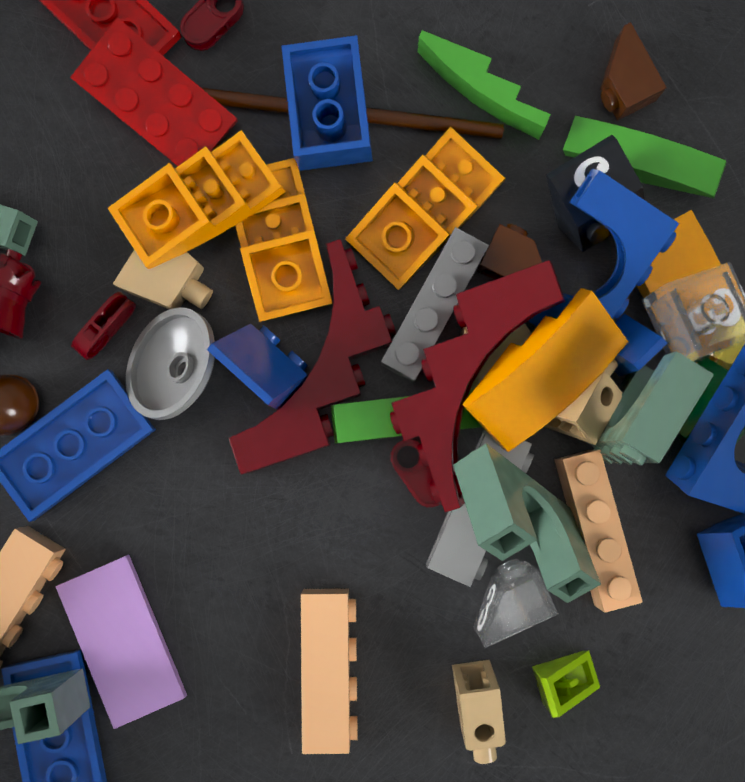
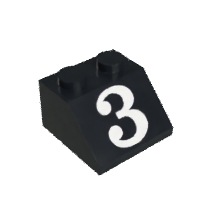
M613 135L608 136L546 175L557 225L582 252L603 242L608 236L612 235L601 223L569 203L591 169L602 171L645 200L643 185L618 140Z

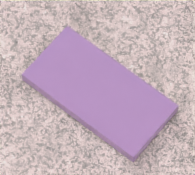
M126 555L55 586L113 729L180 701L187 696L130 555Z

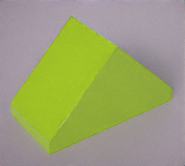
M589 650L532 666L542 702L552 718L562 716L600 688Z

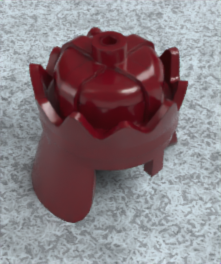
M7 249L6 253L0 254V333L17 339H23L26 306L28 302H31L33 295L41 285V281H34V269L30 265L20 262L22 254Z

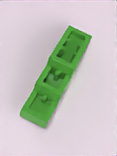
M421 31L418 53L447 83L470 102L501 122L538 140L540 139L551 114L517 101L516 98L521 86L488 73L492 58L426 31Z
M575 116L563 148L565 156L576 157L608 136L613 135L618 140L641 183L710 198L715 197L726 166V160L652 134Z
M410 396L331 405L335 444L402 436V433L397 434L393 428L390 412L394 410L391 403ZM464 407L460 429L482 427Z

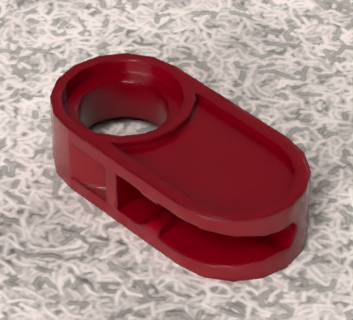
M199 0L181 20L180 30L187 45L197 51L211 48L241 18L244 11L243 1L235 0V6L232 10L220 12L215 7L218 0Z
M122 292L114 293L75 336L71 344L72 349L86 360L95 357L130 318L136 308V304L129 300Z
M413 439L399 441L390 453L394 469L420 505L425 507L441 505L435 502L431 492L430 482L434 481L430 467H425L420 457L418 463L411 468L402 467L397 460V454L402 447L412 446L418 451L417 445L420 443Z

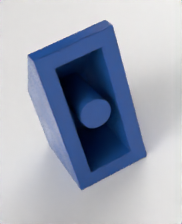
M623 314L615 319L614 322L629 342L614 358L618 363L615 373L620 377L640 370L668 343L663 337Z

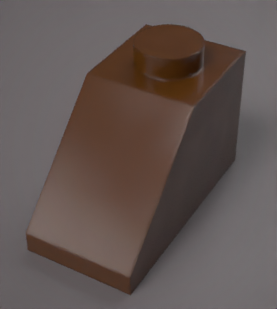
M631 22L624 25L615 40L600 88L604 107L607 111L613 112L617 121L657 101L667 88Z
M499 224L476 272L496 280L542 263L535 241L527 237L528 233L524 229L513 224H507L506 227Z

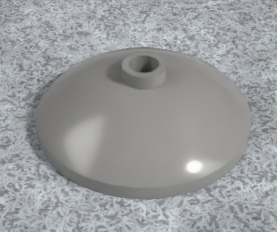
M183 307L169 309L155 317L137 338L127 364L126 390L132 406L143 416L155 420L173 418L189 408L207 386L215 362V357L207 348L215 340L210 324L201 314Z

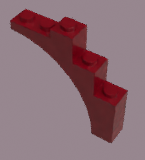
M341 239L326 244L333 272L334 303L329 332L319 359L303 385L279 410L258 425L229 438L240 475L330 446L328 437L334 436V431L328 414L321 416L319 410L361 396L359 387L364 386L365 381L359 364L351 366L349 360L388 348L392 343L390 337L396 335L390 314L383 315L380 306L365 311L364 306L370 304L364 284L356 285L352 271L358 269L351 247L344 249Z
M550 260L456 294L459 304L453 306L459 326L461 328L467 327L468 333L423 349L426 358L421 360L423 371L429 382L434 381L436 388L391 403L394 411L390 412V418L397 434L402 433L404 441L417 436L420 438L421 443L417 445L419 457L425 467H430L434 481L430 482L431 492L437 504L442 503L444 512L458 509L465 504L453 465L459 461L458 439L464 410L462 404L469 397L474 381L489 357L511 333L536 315L566 302Z

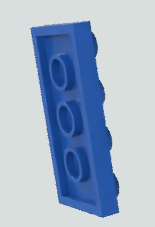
M107 369L0 449V483L29 522L35 521L156 429L146 416H143L134 409L125 387L114 372Z
M81 649L10 664L1 668L4 685L83 668L91 706L59 736L18 744L15 727H12L22 782H107Z

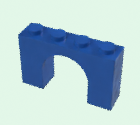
M591 169L569 203L605 226L615 240L617 263L614 272L603 286L593 292L611 318L617 319L626 310L629 304L627 297L636 285L641 286L651 274L653 269L651 263L659 252L664 253L672 245L676 238L674 231L679 223L602 171ZM563 293L566 302L536 315L529 322L538 326L545 316L557 319L575 295Z
M745 344L665 475L688 496L744 514L745 463L735 460L734 451L737 439L745 427Z

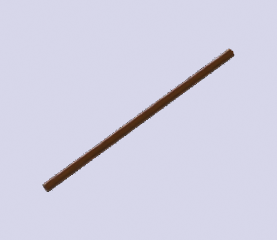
M202 88L223 106L289 113L288 101L284 97ZM366 107L368 123L446 132L452 127L458 134L502 139L504 124Z

